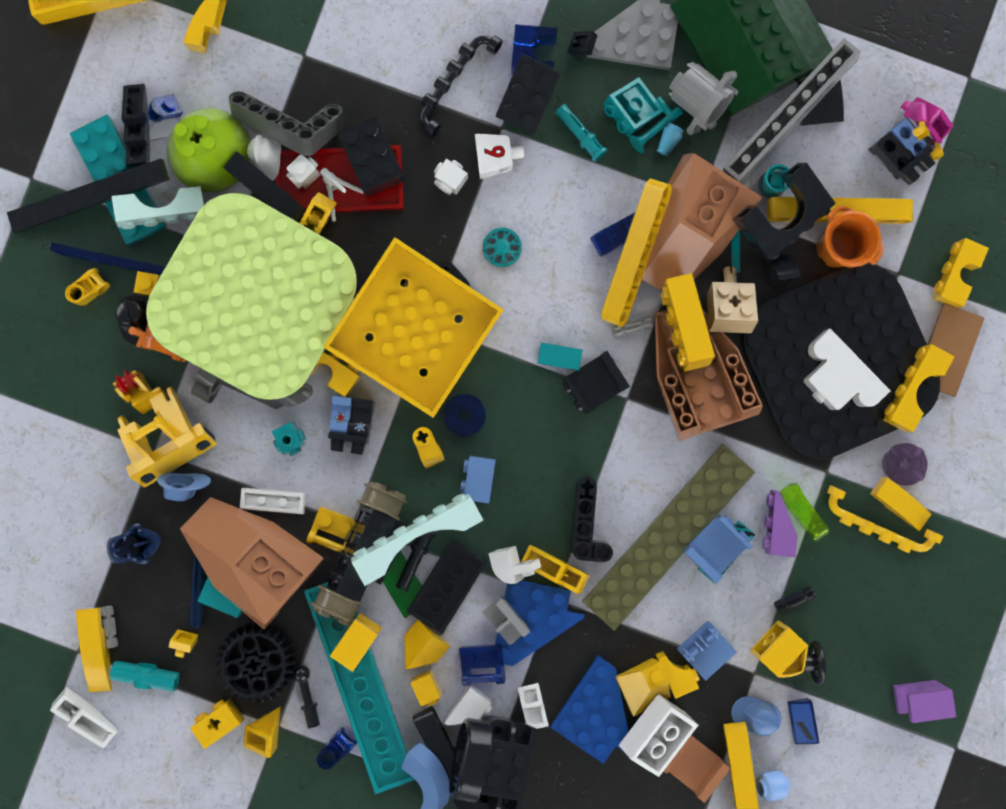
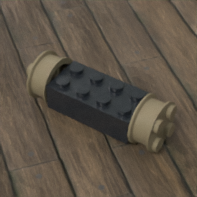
M370 481L369 484L364 483L366 489L361 500L356 502L365 507L358 510L354 517L355 525L352 530L348 531L345 537L346 545L343 550L339 551L336 557L337 565L334 570L330 571L327 577L328 587L318 585L320 591L315 602L310 603L313 606L312 610L327 618L331 614L333 615L332 618L349 626L350 622L353 623V617L358 606L363 605L360 601L367 588V585L364 586L355 570L351 558L354 557L353 554L361 548L368 549L374 546L373 543L381 537L388 538L396 520L400 521L398 515L403 504L408 503L405 500L406 495L391 490L387 492V487L377 482Z

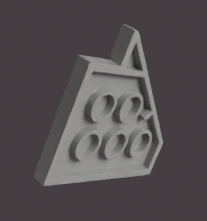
M660 0L636 1L595 31L598 36L592 55H587V57L670 70L678 20L670 8L671 5L660 3Z

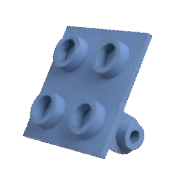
M709 621L704 623L677 648L705 681L737 653Z

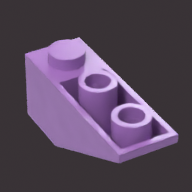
M770 489V494L766 498V505L769 507V511L764 520L767 533L763 537V549L769 555L796 557L797 533L780 492Z

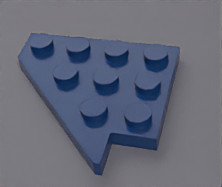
M521 580L516 584L507 583L504 599L527 624L530 632L524 638L523 636L519 637L511 645L498 632L492 662L514 666L584 619L583 613L567 610L571 590Z

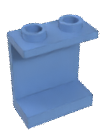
M717 515L682 550L716 584L722 578L720 574L746 548L751 549L753 547L749 543L751 539L742 530L738 532L733 527L735 523L727 515L725 517Z

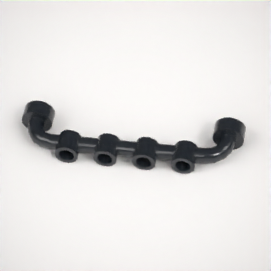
M496 35L492 38L489 36H479L469 45L467 43L461 45L458 51L461 57L457 62L452 59L448 63L446 70L449 73L445 78L439 76L434 83L436 91L433 95L425 94L421 101L424 107L420 112V122L425 128L424 134L433 139L439 133L441 124L434 119L429 121L428 115L437 107L443 94L449 91L451 83L462 73L465 64L475 55L476 49L480 45L485 44L487 45L486 50L495 55L502 46L503 40Z

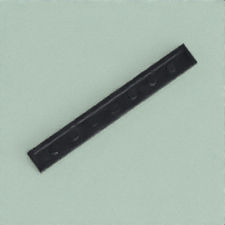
M160 158L9 211L7 215L12 232L20 233L112 201V196L132 194L170 179L165 162Z

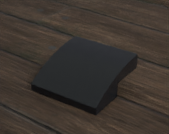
M841 80L800 122L801 126L844 122ZM797 81V88L803 81Z

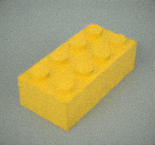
M692 273L666 279L665 285L662 287L663 293H660L663 306H667L666 320L668 325H672L674 333L671 334L673 345L678 346L679 354H677L679 366H683L684 372L710 366L715 354Z

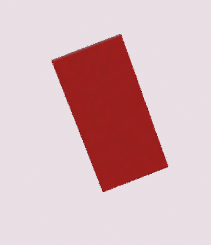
M390 146L402 171L401 146ZM344 148L319 149L310 156L318 164L316 169L319 173L322 169L327 168L336 177L362 189ZM293 150L281 151L279 173L275 178V182L280 188L306 210L318 192L328 197L326 183L323 181L322 175L307 189L303 186L298 189L286 176L289 173L286 168L300 154ZM403 182L370 197H366L364 193H359L343 186L346 189L345 193L338 188L333 190V199L337 203L335 213L404 210Z

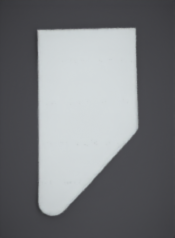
M163 111L158 121L149 131L150 140L169 136L178 120L166 111Z

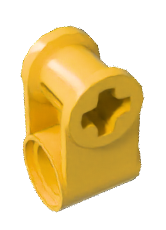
M92 268L66 288L65 296L70 302L79 306H85L97 296L106 292L110 288V284L102 279L97 268ZM81 290L82 295L79 299L76 300L75 294L77 291Z
M427 427L416 429L412 438L424 467L427 469L444 461L445 457L432 431ZM419 431H422L423 434H428L426 442L418 440Z

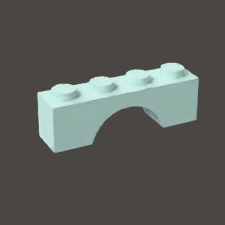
M201 186L178 189L175 199L169 205L160 208L144 205L137 199L135 194L112 196L117 226L123 229H132L136 227L135 225L143 224L144 226L151 227L156 226L160 222L175 224L185 219L193 221L198 211L204 205Z

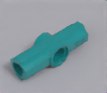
M116 660L110 670V680L133 684L135 688L146 690L155 688L174 692L180 678L179 672L159 669L156 665L150 663L133 664Z

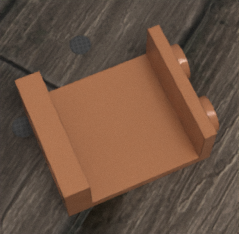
M691 735L664 772L666 774L668 772L693 790L697 797L705 803L731 768L726 761Z

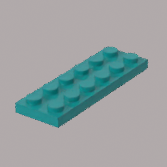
M106 114L69 133L94 182L129 170L125 164L126 147L109 115ZM147 188L132 193L144 205L157 208ZM106 202L105 204L116 223L113 202ZM160 222L156 226L151 227L144 226L143 224L135 225L136 227L132 229H123L122 227H118L126 245L131 246L167 226L165 222Z

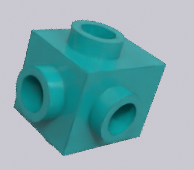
M289 422L271 431L275 438L273 441L274 446L282 454L289 453L290 456H293L302 451L300 447L305 446V434L301 428H297L295 422Z

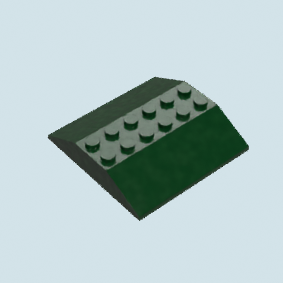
M677 0L670 6L704 69L719 81L725 72L735 71L737 73V78L734 79L732 86L738 90L737 96L734 95L727 107L731 116L809 76L833 50L805 0Z

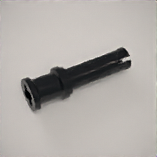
M428 532L416 537L415 542L411 543L410 549L412 551L396 584L397 588L401 589L405 581L403 591H409L423 555L429 552L428 546L432 537L436 536L435 532Z

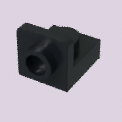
M593 31L573 32L567 52L577 60L583 61L585 55H592L598 35Z

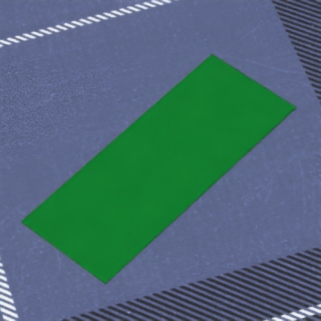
M400 550L382 582L403 617L407 618L410 616L407 610L422 585L416 575H414L408 592L403 591L405 581L401 589L396 587L407 563Z

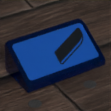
M809 698L787 701L794 743L820 744L812 701Z

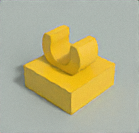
M178 629L170 639L169 648L176 649L175 656L184 658L185 652L190 653L197 643L198 634Z

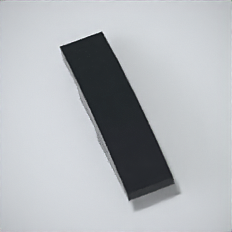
M145 84L123 86L121 119L124 123L123 142L126 145L125 164L128 169H132L150 162L149 115Z
M236 151L223 167L268 206L296 222H299L304 216L306 209L239 152Z

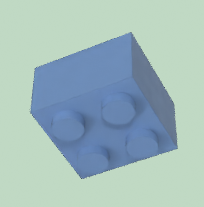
M470 456L469 460L466 459L463 473H467L466 481L462 480L460 494H469L472 500L476 502L489 503L496 459Z

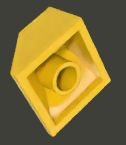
M654 658L615 676L633 717L644 712L657 694L665 699L671 698L669 679L661 661Z

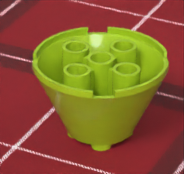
M212 108L199 109L184 116L172 129L167 143V158L175 176L186 186H201V192H219L230 188L238 182L223 167L236 151L250 162L247 155V147L251 141L244 126L232 118L231 114Z

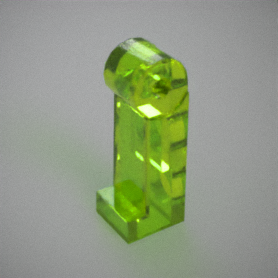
M791 482L780 491L785 506L815 541H819L830 532L828 526L804 496L802 489L797 483Z

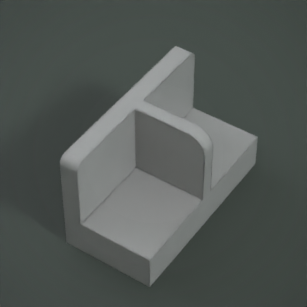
M500 596L483 611L484 616L495 627V631L499 632L509 645L513 644L521 636L524 638L530 632V628L503 596Z

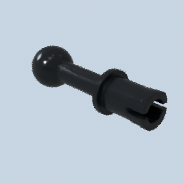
M299 665L294 669L293 677L300 684L304 701L301 710L304 711L307 728L310 729L320 725L316 708L318 703L312 701L308 684L310 670L305 665Z

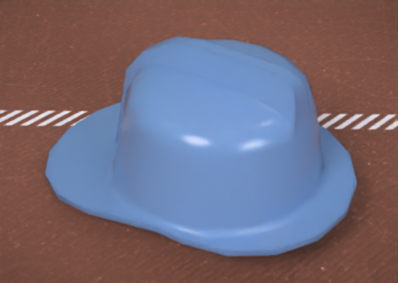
M164 473L157 478L158 484L163 487L164 498L174 501L189 500L194 496L196 490L205 488L211 483L209 476L198 473Z
M745 696L735 701L731 710L732 719L735 723L745 721L747 731L760 736L773 734L779 730L782 717L779 709L775 705L755 697Z

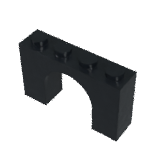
M797 163L782 176V179L790 188L797 201L796 215L786 227L781 229L774 228L758 206L748 205L732 219L761 259L774 260L778 258L786 246L794 244L801 233L810 230L814 226V222L826 216L831 211L830 208L836 204L808 163Z

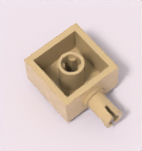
M730 266L723 269L724 282H712L707 293L709 332L752 333L758 322L755 283H737V270L733 266L732 272H730Z

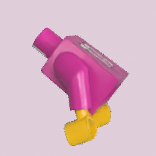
M919 97L915 98L913 102L906 100L901 105L900 111L904 113V117L915 128L912 130L914 136L919 141L927 136L931 139V144L935 145L930 153L934 161L943 157L944 152L940 144L954 125L943 109Z

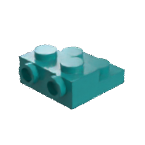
M640 78L635 79L609 95L603 103L606 115L615 119L618 131L622 134L625 133L627 137L642 129L647 123L664 112Z

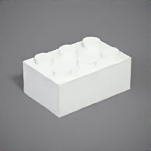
M657 694L619 746L632 761L659 777L698 727V724L685 711Z

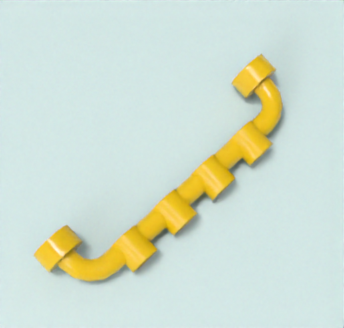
M832 485L828 488L827 493L831 494L828 501L829 508L832 513L841 517L839 522L850 527L854 523L860 526L859 531L869 536L874 532L879 535V540L889 545L891 541L898 543L897 548L907 553L910 550L926 552L935 543L940 544L944 537L927 529L924 534L927 540L923 544L916 543L838 507L837 501L838 498L843 500L846 492Z

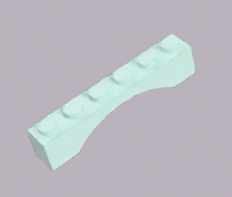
M469 494L457 495L452 499V503L446 506L444 504L439 505L432 510V514L426 517L422 515L414 519V524L408 527L401 526L393 532L394 535L388 538L381 537L373 543L374 546L368 549L361 548L353 554L354 557L351 558V561L364 586L384 576L395 555L416 537L437 530L454 529L465 531L483 521Z

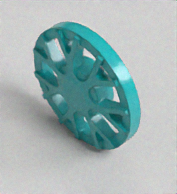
M496 228L486 235L482 246L483 254L486 260L496 267L511 266L521 255V240L511 229ZM497 232H503L504 238L498 239ZM512 234L515 239L509 243L506 238ZM490 237L496 240L494 245L487 242ZM511 245H519L518 251H511ZM494 248L495 253L488 256L486 250ZM509 253L514 258L510 262H508L505 258V256ZM497 255L502 256L501 263L494 262Z

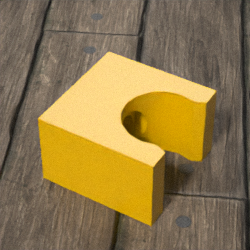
M360 612L330 657L353 672L378 636L382 627Z

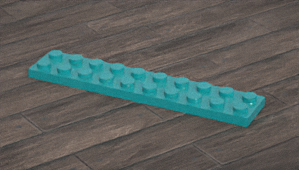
M328 582L323 583V584H320V585L325 586V587H328V586H327V585H328ZM317 585L304 591L375 794L415 780L401 769L408 751L371 646L353 672L331 658L330 655L352 623L350 622L349 626L332 618L333 615L331 614L327 618L312 610L313 606L310 603L315 602L320 588ZM356 610L355 615L353 617L354 620L359 615L358 610Z

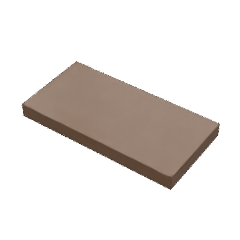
M946 303L942 304L927 345L933 344L955 356L945 376H940V392L956 397L984 317Z

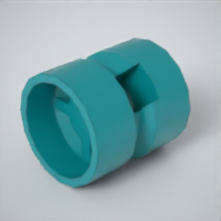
M782 164L771 166L759 179L758 188L760 193L767 198L780 196L789 188L782 179V176L790 169Z

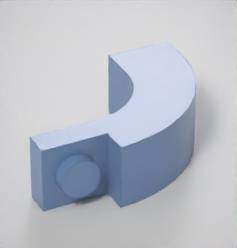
M419 742L407 753L401 769L411 775L420 785L423 792L421 809H442L448 803L450 796L447 773L439 759Z

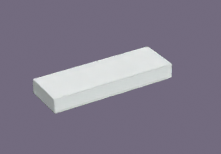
M243 487L241 488L240 509L304 514L306 493Z

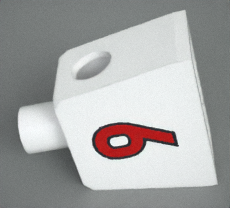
M475 134L480 179L511 171L513 169L512 159L524 158L523 145L510 146V138L507 135Z

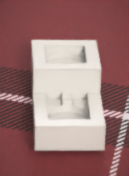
M539 683L519 687L518 692L526 723L536 729L549 726Z

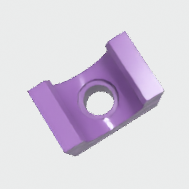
M936 680L893 686L897 713H909L910 722L912 723L956 717L952 689Z

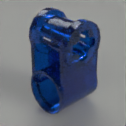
M341 727L320 750L317 756V764L322 769H331L357 744L356 740H352L344 732V727ZM330 753L333 756V760H324L323 754Z

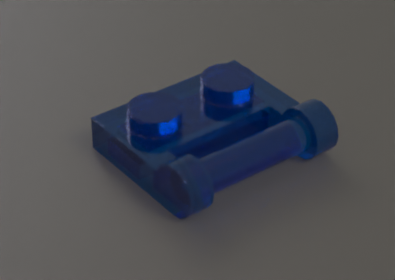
M501 644L461 646L459 648L462 670L461 682L463 686H470L472 683H505L506 676ZM495 668L496 673L471 675V669Z

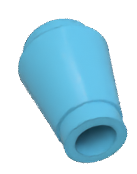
M671 123L664 127L657 152L668 157L669 153L683 138L684 130Z

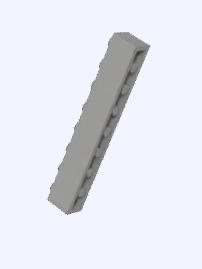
M843 38L723 167V172L743 184L858 61L861 51Z

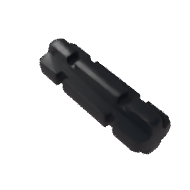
M812 587L802 589V592L798 591L784 597V600L775 601L774 606L777 612L782 613L787 611V608L791 609L805 603L806 600L815 598L816 594Z

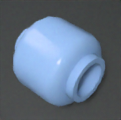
M779 770L762 773L756 782L758 794L769 802L786 798L791 787L788 777L784 776Z

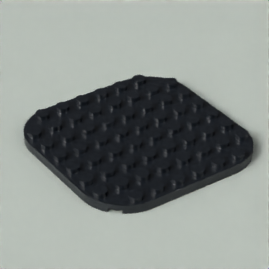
M872 264L852 268L845 267L773 298L757 307L758 322L753 332L742 334L743 350L779 434L788 447L796 453L809 458L827 459L898 430L897 427L883 420L886 416L884 412L887 406L893 403L898 386L904 383L907 369L914 365L917 359L915 358L917 351L927 345L900 283L890 272ZM831 328L890 390L878 404L871 407H859L851 398L840 410H830L823 402L819 403L812 396L813 392L804 383V379L821 361L813 360L809 356L808 347L824 330ZM930 376L923 380L918 387L916 398L919 408L924 413L922 418L930 412L938 399L940 376Z

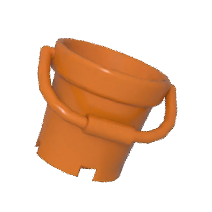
M838 206L827 215L828 225L823 234L818 238L816 245L817 255L826 262L825 265L836 269L843 267L852 268L863 266L868 262L875 265L883 254V243L881 241L880 228L873 218L864 212L855 211L847 206ZM845 211L834 217L837 212Z

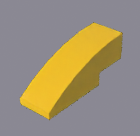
M204 0L189 24L183 41L189 50L206 54L210 34L219 35L227 0Z
M881 477L870 495L884 504V507L917 531L922 529L932 515L915 498L888 477Z
M529 545L521 561L539 559L541 567L535 570L536 573L577 594H582L591 576L532 545Z

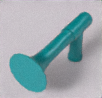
M661 96L656 100L663 108V113L666 116L644 134L637 137L629 136L632 146L641 154L644 153V145L649 139L683 114L680 107L671 110Z

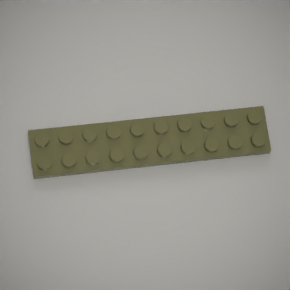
M721 444L582 602L615 631L684 553L682 550L720 513L755 471L725 444Z

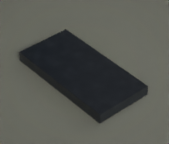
M451 539L408 608L407 613L443 635L486 565L487 560Z

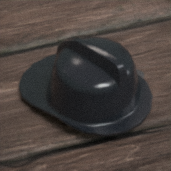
M129 295L123 298L116 309V318L124 339L134 345H137L139 337L130 335L128 332L129 328L137 327L145 332L148 324L146 314L147 301L138 295Z

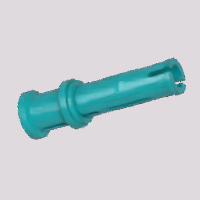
M566 104L557 109L555 113L578 138L580 147L586 149L593 157L592 161L596 162L601 159L608 149L598 142L597 136L590 133Z

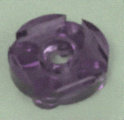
M899 443L892 446L888 453L884 455L882 466L885 475L898 485L908 486L916 484L925 478L928 463L922 448L910 443ZM904 458L910 463L907 470L900 466V462H904Z

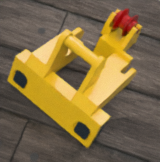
M125 370V376L123 377L116 375L117 381L112 384L122 399L127 403L131 401L132 406L142 414L151 409H154V412L157 414L152 422L143 427L135 421L129 424L123 415L118 417L121 428L117 431L131 461V464L126 466L129 477L145 488L157 481L160 475L174 471L217 445L214 435L201 423L193 427L191 426L179 396L172 387L166 389L167 393L160 387L152 390L144 374L136 370L130 373ZM160 428L172 440L152 452L146 435Z

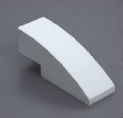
M68 687L52 703L51 712L66 720L69 728L103 749L118 732L105 716Z

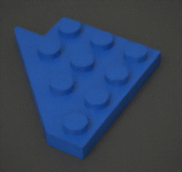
M597 655L550 727L604 764L615 746L621 749L619 744L628 734L620 687L615 677L617 676L616 668Z

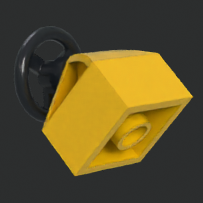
M779 620L749 650L778 678L792 677L803 672H811L812 679L816 684L821 685L825 680L826 660L820 642L812 641L809 647V654H807L808 644Z

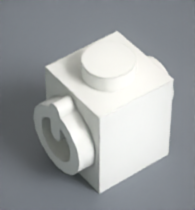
M301 154L286 168L289 171L286 176L298 189L302 186L307 189L321 174L316 169L318 164L310 156L306 159Z
M446 159L444 163L440 162L434 170V184L448 195L451 193L457 195L468 179V173L462 170L463 166L457 161L453 160L451 162Z

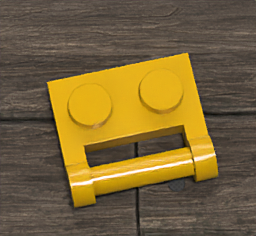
M320 506L306 542L309 544L315 543L339 552L341 549H344L346 542L342 545L318 536L317 533L320 529L345 539L348 531L352 530L355 525L354 519Z

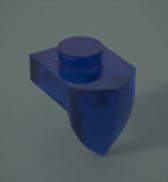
M174 94L154 97L149 104V119L155 123L181 117L183 114Z

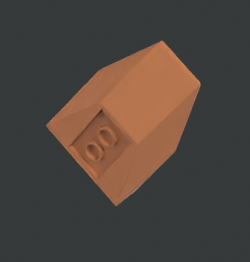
M695 153L683 155L668 182L672 186L671 197L642 278L643 281L661 292L666 279L692 273L693 279L698 277L724 251L738 232L739 228L732 219L748 205L756 206L762 198Z
M703 309L715 357L710 366L685 372L683 366L678 364V346L673 345L671 334L674 333L672 325H668L666 320L668 310L655 313L657 379L678 441L759 415L763 407L739 349L724 332H709L708 315Z
M211 497L180 528L213 587L263 629L270 624L283 605L305 580H308L324 560L322 556L274 522Z

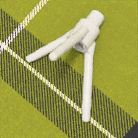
M327 168L321 170L320 174L326 183L328 197L334 201L333 190L338 188L343 193L346 192L343 186L359 193H364L361 188L336 177ZM335 208L331 214L333 222L336 221Z

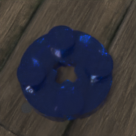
M458 394L451 398L444 408V422L448 429L456 435H472L478 432L485 423V408L482 402L473 395ZM468 409V414L471 416L470 419L460 420L461 415H459V412Z

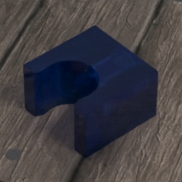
M515 24L511 75L521 52L540 60L534 53L537 47L541 45H556L558 28ZM540 60L554 67V62Z

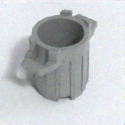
M691 62L687 64L690 69L686 73L682 74L679 72L669 87L672 93H668V95L694 117L687 128L689 135L700 132L701 128L705 132L707 128L712 130L717 125L716 121L725 112L734 95L737 96L738 90L732 86L734 79L737 78L735 71L725 72L719 81L702 66Z

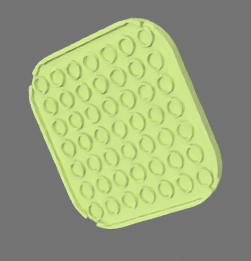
M241 193L223 194L203 205L193 219L149 296L146 310L147 322L155 339L167 350L253 397L268 400L280 399L299 390L312 373L325 350L324 345L354 298L357 284L356 272L348 255L333 242L252 196Z

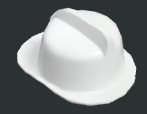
M256 135V138L252 139L248 144L247 155L255 167L274 181L280 168L281 144L265 135Z

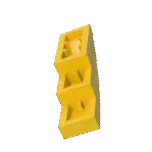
M101 607L77 609L79 646L89 692L111 691L110 648H106V637L101 621Z

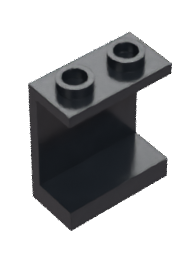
M608 351L582 366L579 371H575L563 378L565 383L562 384L567 394L570 395L572 393L576 399L573 403L577 410L588 414L593 409L630 387Z

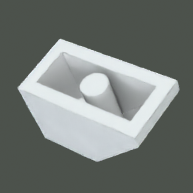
M470 683L445 717L444 723L449 726L462 724L466 718L480 719L481 716L485 718L492 708L490 706L491 698Z

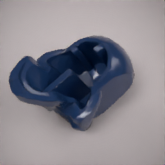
M141 523L133 524L124 534L109 538L106 546L109 559L115 564L129 561L137 564H147L151 561L150 556L159 548L161 540L156 532L143 528Z

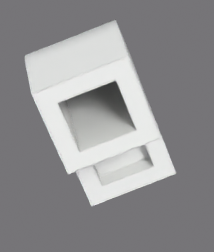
M516 546L497 549L488 554L493 572L501 581L508 584L518 583L524 577L535 574L534 571L541 567L539 559L520 562Z

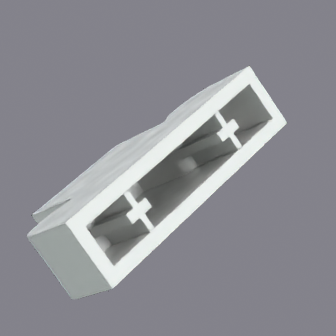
M831 328L824 330L809 345V356L813 360L821 361V363L804 379V383L813 392L812 396L819 403L823 402L830 410H840L851 398L859 407L875 406L890 392L882 381Z

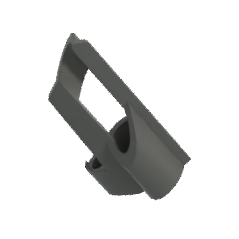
M202 368L198 370L195 377L196 382L191 389V394L208 403H212L221 386L224 385L274 409L284 405L288 407L299 405L309 399L313 393L312 386L305 383L299 390L284 398L260 399L245 393Z

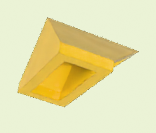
M418 619L404 635L405 670L437 663L451 646Z
M281 706L253 723L245 725L243 747L266 758H270L273 755L278 743Z

